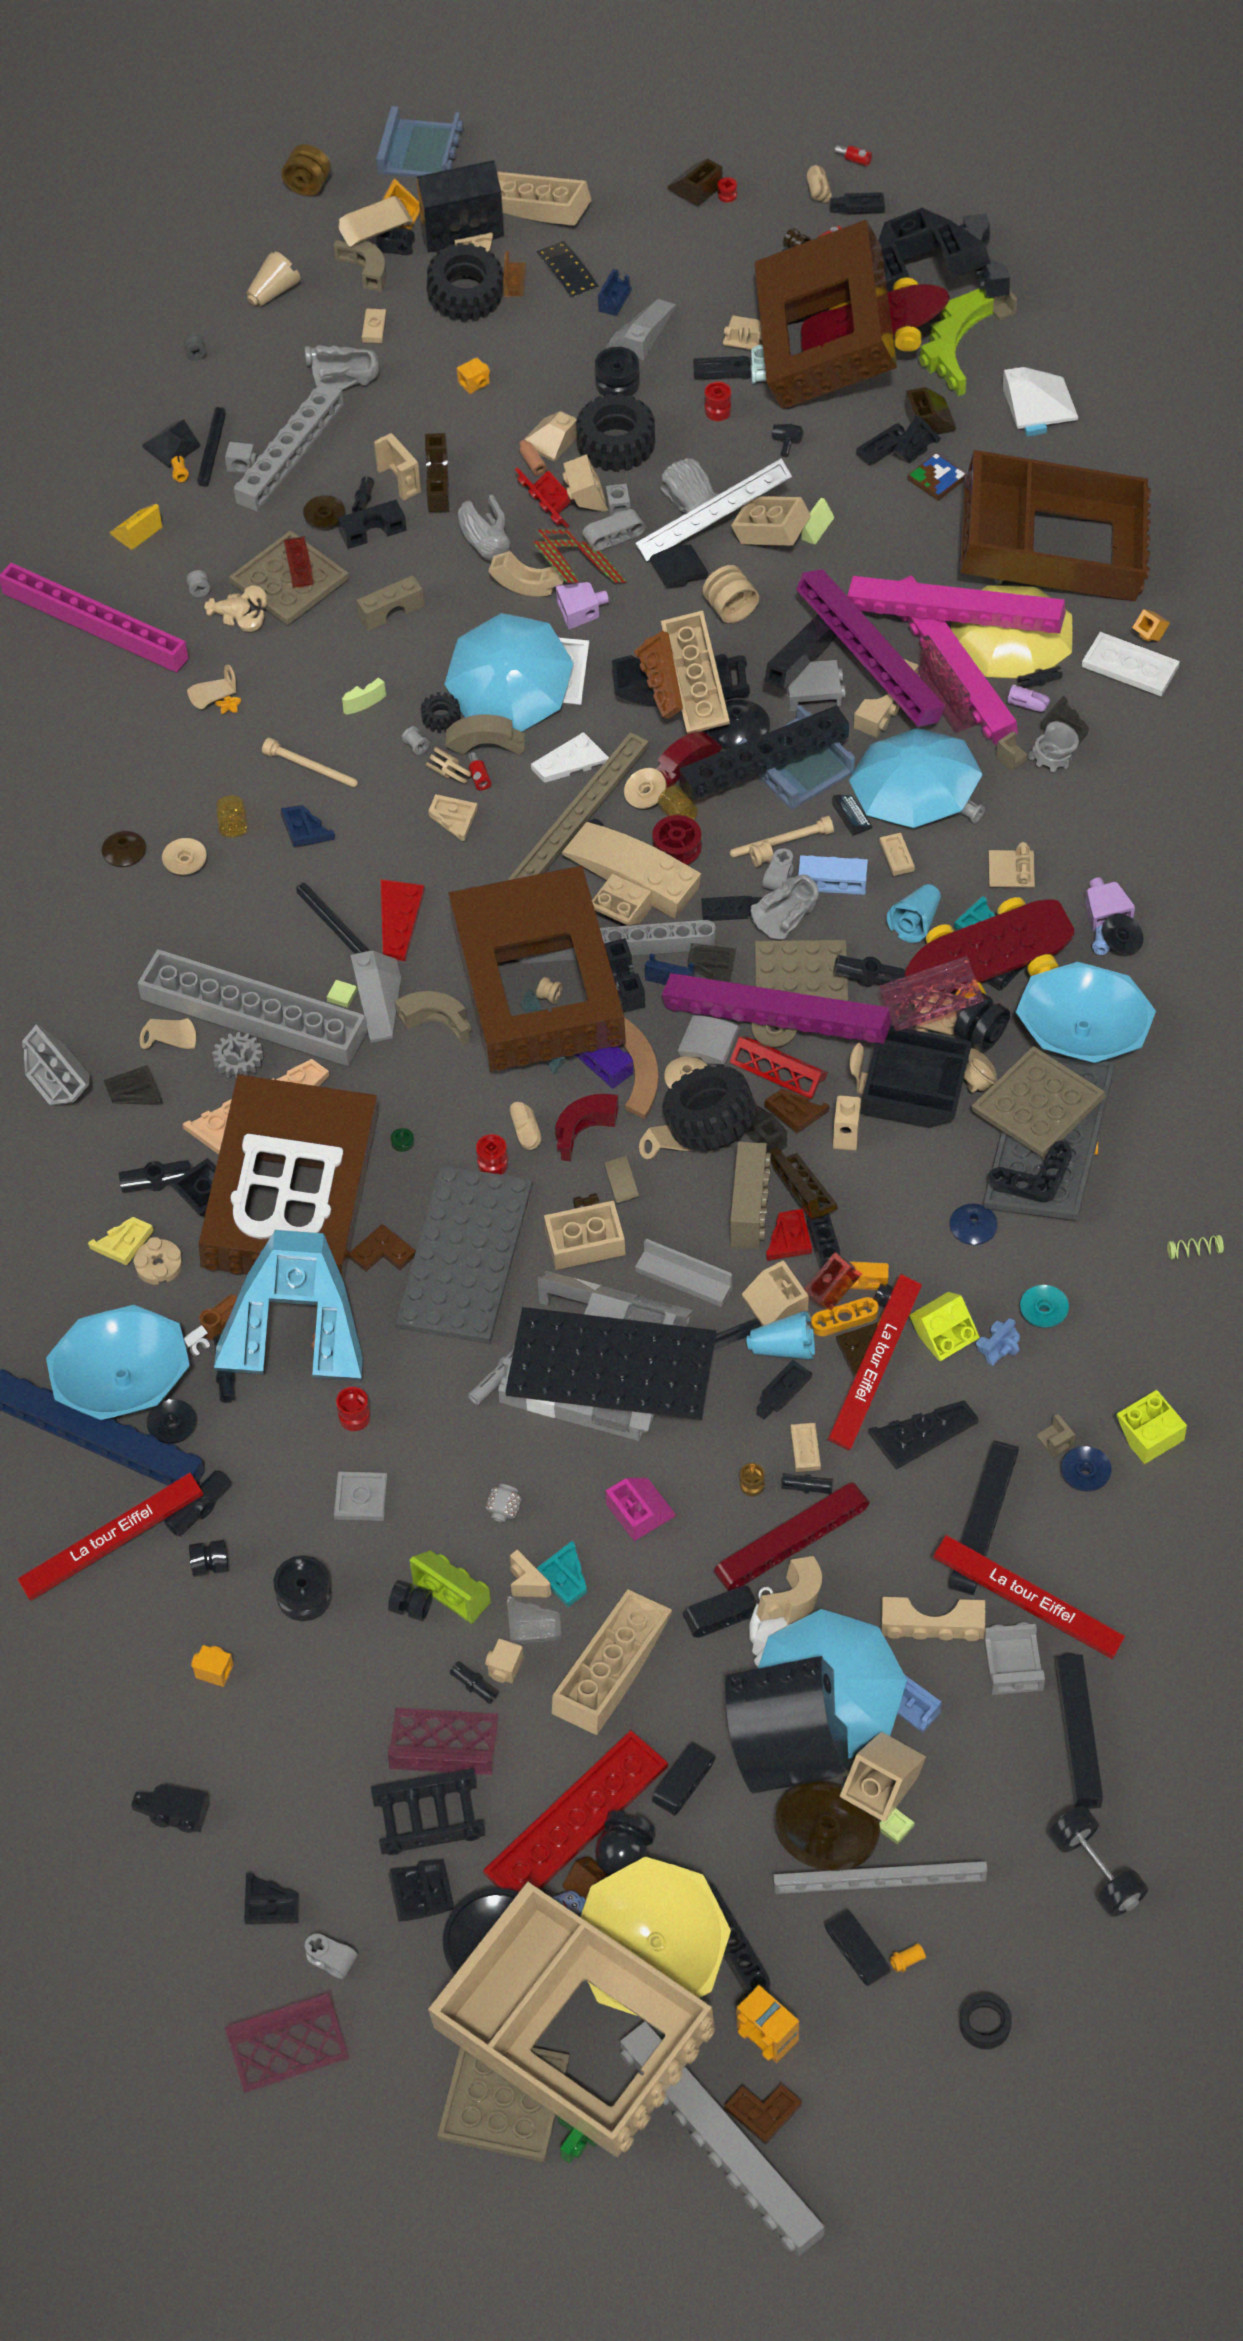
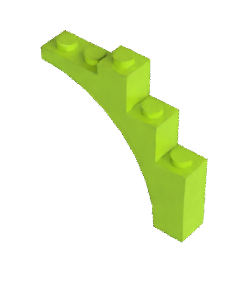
M980 288L948 302L940 313L941 321L931 325V334L929 336L931 342L922 345L920 349L919 361L922 367H925L930 374L937 371L939 376L945 379L949 388L954 390L958 396L966 393V377L959 368L955 356L956 348L961 338L972 326L993 314L994 298H986L983 290H980Z

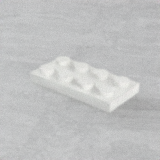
M1100 632L1084 657L1082 667L1162 696L1179 668L1180 661Z

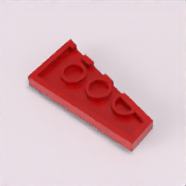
M381 879L383 954L397 959V961L406 962L425 892L424 885Z

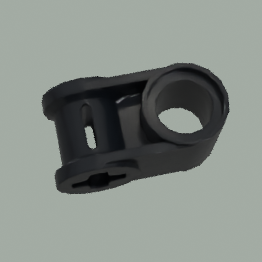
M394 228L376 235V245L383 254L409 255L412 252L413 247L411 243L414 241L415 234L407 228Z

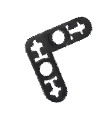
M1065 1141L1055 1142L1050 1147L1038 1176L1004 1167L992 1169L988 1176L990 1187L999 1192L1039 1202H1050L1056 1196L1071 1161L1072 1152L1070 1145ZM1061 1151H1065V1153H1064V1152L1061 1153V1155H1060V1157H1059V1161H1058V1160H1057V1153H1060ZM1050 1168H1056L1059 1170V1172L1056 1175H1049L1046 1173L1047 1170ZM1020 1181L1029 1183L1025 1188L1016 1187V1184ZM1046 1182H1048V1188H1049V1190H1045L1044 1193L1041 1192V1191H1043V1190L1045 1189V1187H1046Z

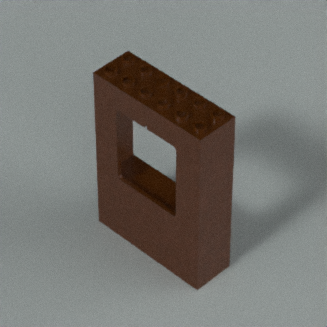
M867 219L754 262L766 380L782 409L897 368L882 247ZM851 300L854 332L852 334L825 343L824 347L819 345L791 356L787 323Z
M974 450L965 477L960 573L1136 602L1138 594L1143 593L1144 579H1148L1150 567L1147 566L1150 558V551L1147 550L1150 543V535H1147L1151 523V520L1148 519L1151 504L1148 503L1151 495V488H1148V478ZM1035 511L1111 523L1112 563L1106 564L1034 552Z
M583 866L448 892L451 919L489 1071H501L510 1067L525 1066L529 1063L549 1061L554 1058L569 1057L578 1053L594 1052L598 1049L626 1044L624 1014ZM574 947L588 1000L551 1008L552 1012L545 1009L512 1016L507 1004L497 963Z

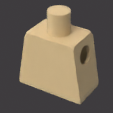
M837 1096L833 1149L857 1150L861 1098ZM843 1127H849L851 1132L843 1133Z

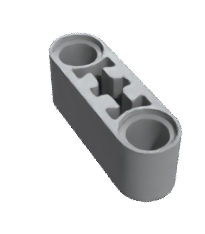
M629 509L587 525L582 535L594 551H600L640 536L645 531L646 525L635 510Z

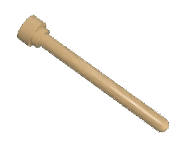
M268 737L263 744L262 753L267 756L279 755L348 786L356 787L358 785V781L350 776L282 748L277 740Z
M830 816L820 818V821H816L814 825L734 848L730 851V856L735 858L749 854L750 846H759L764 841H768L772 847L815 833H824V835L834 833Z

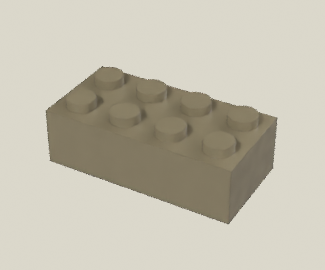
M738 1142L730 1221L731 1247L759 1249L760 1240H765V1220L767 1218V1200L769 1196L768 1184L771 1173V1153H766L767 1143Z

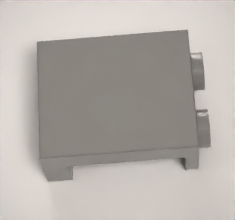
M837 660L811 662L786 686L789 711H797L798 702L836 699L837 706H841V700L845 698V686L840 685V682L843 681L842 668L838 669Z
M1023 1622L1015 1626L993 1625L985 1629L984 1643L992 1695L1043 1691L1045 1676L1044 1670H1041L1036 1638V1624Z

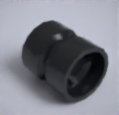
M224 1539L210 1541L208 1546H205L204 1543L189 1544L193 1577L208 1575L211 1570L215 1574L229 1572Z
M397 1580L389 1597L388 1611L400 1615L408 1613V1617L424 1621L430 1610L433 1590L420 1586L414 1589L412 1584Z

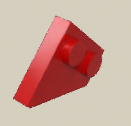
M803 1209L779 1212L776 1227L771 1236V1243L766 1252L767 1261L811 1254L812 1245Z

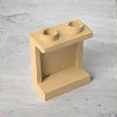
M392 433L376 440L374 447L379 473L391 469L396 474L399 496L403 501L420 493L419 465L416 459Z

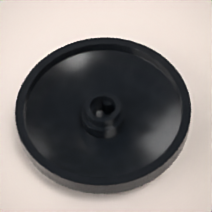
M504 1888L481 1890L466 1897L453 1909L444 1927L443 1951L447 1965L454 1976L519 1892Z

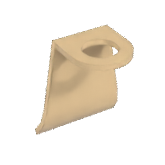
M229 664L225 665L224 679L199 683L187 689L188 697L192 704L198 709L203 710L211 702L236 693V679L232 667ZM228 670L231 674L232 681L229 678Z
M188 1018L183 1020L150 1019L141 1031L140 1046L143 1049H148L155 1040L179 1048L194 1049L197 1042L196 1030ZM148 1031L149 1039L147 1043H145L144 1036L145 1033Z
M858 1043L854 1046L850 1056V1070L857 1079V1093L863 1094L868 1073H863L864 1048Z
M668 1125L650 1127L639 1143L640 1154L645 1159H652L660 1148L692 1151L675 1141ZM647 1140H650L652 1143V1151L649 1154L646 1153L644 1148Z

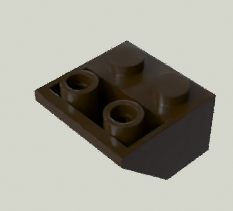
M707 158L692 165L670 183L667 188L698 206L718 189V181L723 178V167Z
M927 387L906 390L905 409L910 423L915 416H918L935 433L956 430L954 420L944 397Z

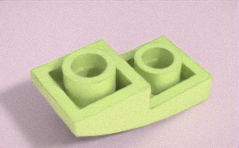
M377 678L368 684L364 690L356 686L353 690L347 692L342 698L343 712L346 715L356 713L382 700L386 696L384 681Z

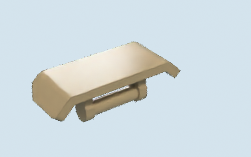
M393 196L344 215L339 219V230L348 246L354 247L359 242L405 224L410 225L413 223V220L399 198Z

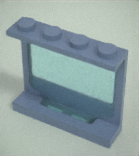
M391 106L376 158L378 174L417 177L452 169V159L456 158V146H459L460 143L459 132H463V121L460 120V112L455 113L452 124L400 119L399 107Z
M799 705L797 706L796 719L788 724L812 714ZM745 738L740 740L738 742V745L746 742L747 740ZM836 742L821 750L806 754L802 758L794 759L782 766L767 770L765 773L757 774V776L793 810L854 772L855 758L840 742Z

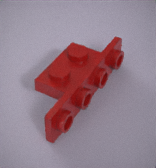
M517 467L515 471L519 474L517 477L519 482L524 487L527 485L530 487L528 492L535 500L540 498L541 502L539 505L547 513L549 511L553 513L550 517L558 526L562 523L566 528L570 525L559 513L574 499H570L567 490L549 470L533 484Z

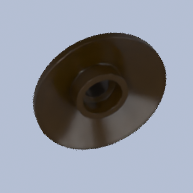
M322 495L309 500L304 506L303 514L305 520L310 525L328 528L338 524V518L345 515V506L341 500L334 496Z
M132 831L116 832L110 835L102 845L103 858L107 863L115 867L135 865L146 853L144 839Z

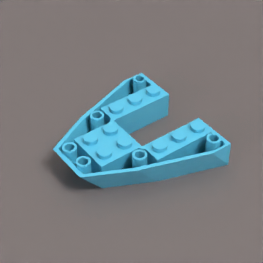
M274 1230L249 1271L216 1346L214 1371L264 1373L269 1302L318 1305L312 1378L361 1381L363 1356L345 1285L324 1233Z

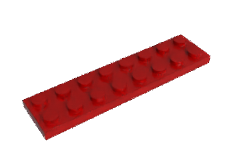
M630 1730L483 1870V1874L498 1888L520 1892L526 1883L529 1882L541 1890L605 1829L604 1823L608 1813L611 1811H623L668 1768V1762Z

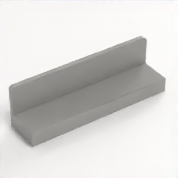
M645 1239L644 1252L635 1266V1272L717 1306H723L732 1290V1274L730 1272Z

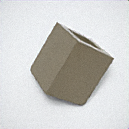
M1011 291L1010 295L993 297V314L998 320H1003L1016 314L1017 298Z
M1014 731L999 740L997 744L996 759L1010 771H1013L1028 759V754L1016 745L1017 734Z
M1056 1414L1053 1416L1052 1425L1038 1433L1037 1439L1054 1459L1074 1447L1075 1433L1061 1416Z

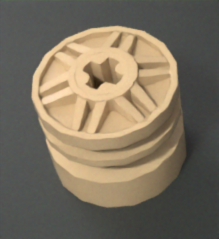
M726 565L717 569L706 579L703 585V595L710 605L714 607L720 618L727 623H736L743 620L754 611L759 602L757 590L747 580L739 567L735 565Z

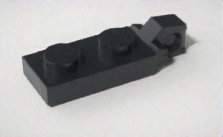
M845 193L843 197L830 198V213L885 212L884 193Z
M730 896L701 898L703 920L748 919V916H751V906L759 903L763 897Z
M792 1360L763 1390L760 1397L761 1403L757 1406L756 1415L765 1420L773 1410L775 1412L780 1411V1409L782 1410L812 1378V1372L795 1360Z

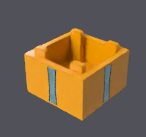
M760 1985L737 2007L738 2034L743 2039L748 2037L763 2051L762 2056L766 2060L770 2061L772 2059L777 2063L799 2041V2020Z

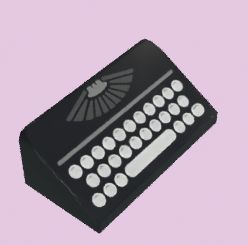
M833 795L832 805L852 836L872 829L873 826L852 795Z

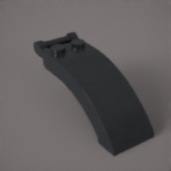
M725 654L714 656L724 699L738 695L742 697L748 696L750 694V686L747 684L746 657L738 655L727 658ZM629 655L612 660L616 696L640 704L657 706L653 697L654 690L647 683V674L642 671L639 665L641 663L640 659ZM736 667L739 684L733 686L731 668Z

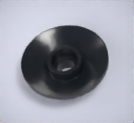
M1115 913L1105 919L1102 925V934L1105 942L1113 951L1121 955H1133L1141 949L1144 940L1143 933L1133 918L1125 914Z
M176 1399L160 1402L151 1409L147 1416V1428L150 1435H153L162 1443H177L186 1439L193 1432L196 1425V1416L192 1407L186 1402ZM170 1424H176L173 1427H168Z

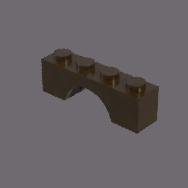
M446 433L425 434L428 512L449 511Z

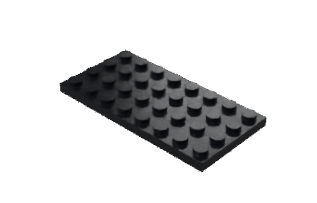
M522 1307L505 1390L506 1396L703 1420L717 1330Z

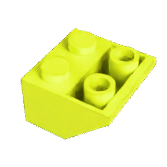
M947 1292L909 1315L917 1335L938 1361H942L980 1338L962 1296L955 1293Z
M1158 1390L1117 1413V1418L1129 1446L1144 1464L1185 1439L1187 1425Z

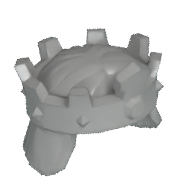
M1050 722L1046 727L1045 734L1037 738L1035 745L1028 754V759L1033 761L1036 758V765L1038 767L1046 765L1050 767V772H1055L1058 767L1062 766L1066 770L1069 767V761L1072 760V753L1079 744L1077 733L1063 722Z

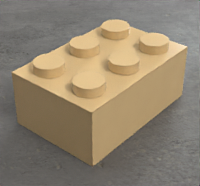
M759 496L742 507L731 526L741 544L793 546L811 515L802 497Z
M614 1201L544 1215L545 1233L555 1270L626 1255L625 1239Z

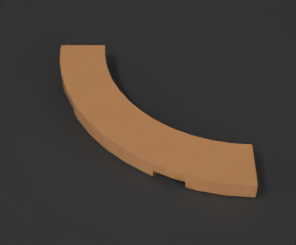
M624 1017L626 1044L621 1046L632 1057L635 1072L633 1091L625 1105V1110L646 1119L656 1099L658 1088L657 1061L646 1037L633 1023Z

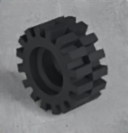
M437 692V696L430 694V699L426 697L421 704L423 725L425 724L427 729L430 728L431 732L437 729V733H441V730H444L446 733V730L452 724L461 719L458 699H454L452 694L448 697L446 692H444V695ZM438 710L448 711V713L444 715L433 714Z

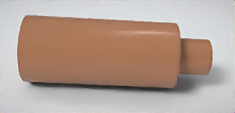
M522 440L519 443L521 455L534 475L543 474L547 469L546 464L531 442Z

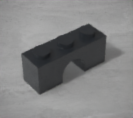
M397 499L338 518L339 533L347 549L367 544L366 532L372 528L382 529L387 537L407 531L406 518Z
M626 938L604 943L623 1013L644 1008L645 990L639 974L634 972L632 954Z

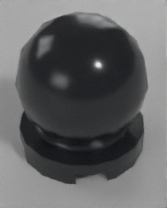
M611 1811L608 1813L604 1823L607 1831L601 1835L596 1844L595 1851L597 1864L605 1875L610 1876L647 1857L648 1851L646 1846L652 1845L656 1835L654 1833L656 1828L649 1821L640 1816H637L636 1820L624 1817V1811Z

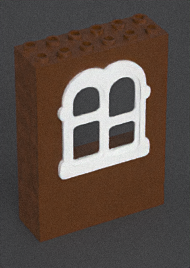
M237 1074L199 1239L200 1267L210 1271H228L236 1275L241 1273L248 1274L274 1230L324 1233L344 1282L377 1122V1095ZM261 1159L285 1163L282 1176L276 1178L254 1174L255 1160ZM294 1165L324 1169L318 1193L313 1194L290 1189ZM252 1184L272 1186L279 1189L275 1211L267 1220H252L245 1212L248 1191ZM295 1200L315 1204L316 1208L312 1221L303 1227H295L286 1222L284 1211L287 1201Z

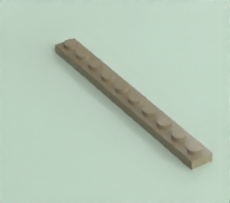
M630 732L508 880L545 873L647 750L649 741Z

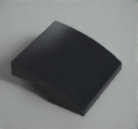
M691 544L668 548L650 557L652 564L667 588L685 587L688 580L706 579L709 573Z
M444 1859L419 1861L414 1867L390 1869L388 1874L398 1922L425 1918L453 1910L454 1905Z

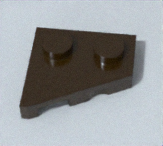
M878 1322L836 1336V1342L853 1377H855Z

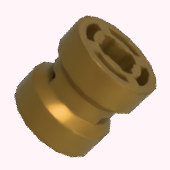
M748 1463L742 1467L740 1471V1489L743 1494L754 1497L763 1492L765 1472L762 1466L756 1463Z

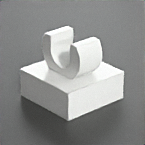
M202 1325L184 1337L186 1348L190 1347V1352L194 1356L200 1354L196 1349L197 1343L202 1344L205 1349L210 1346L209 1342L202 1338L207 1334Z

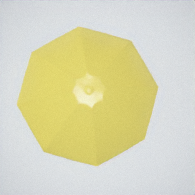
M988 585L982 589L985 591L1051 598L1038 587ZM1066 609L1061 634L951 621L952 632L985 677L1017 678L1020 675L1033 673L1035 669L1041 668L1043 670L1054 667L1072 653V614Z
M644 1857L591 1886L580 1917L696 1997L701 1998L712 1992L731 1930L704 1875ZM588 1982L598 2003L636 2015Z

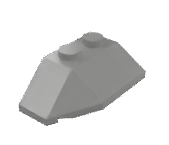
M36 1024L22 1041L25 1075L51 1106L75 1102L89 1085L90 1074L65 1044Z

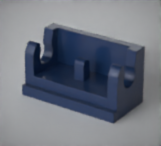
M612 269L598 294V312L618 316L632 291L628 274L625 275L624 280H621L619 278V271Z
M652 953L649 956L650 961H646L645 980L666 985L670 973L692 977L696 973L694 963H689V968L657 961L655 954Z

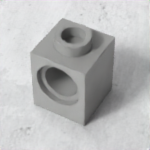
M229 442L225 455L227 472L246 473L254 465L258 458V454L254 451V444Z
M627 483L606 486L609 517L630 509Z

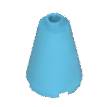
M925 884L894 904L887 913V923L891 931L895 930L901 940L910 943H917L925 938L930 930L941 899L940 891L933 885Z
M802 1311L751 1330L750 1335L747 1336L748 1349L757 1355L806 1360L814 1359V1331L810 1328V1325H807V1322L811 1321L809 1312Z

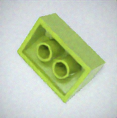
M430 1550L415 1555L409 1560L413 1584L417 1587L420 1586L433 1590V1598L469 1623L473 1624L491 1603L489 1588L483 1582H476L470 1578L464 1569L451 1565L449 1560L442 1554L437 1555Z

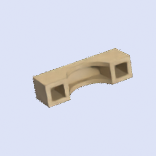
M905 660L918 675V665ZM889 693L879 699H864L854 714V728L877 738L881 731H885L888 727L890 718L897 714L899 705Z
M883 1597L882 1599L883 1636L893 1639L900 1637H913L915 1639H926L929 1637L941 1640L959 1638L967 1641L984 1639L985 1600L959 1599L956 1607L950 1613L939 1617H930L918 1612L910 1603L909 1598Z

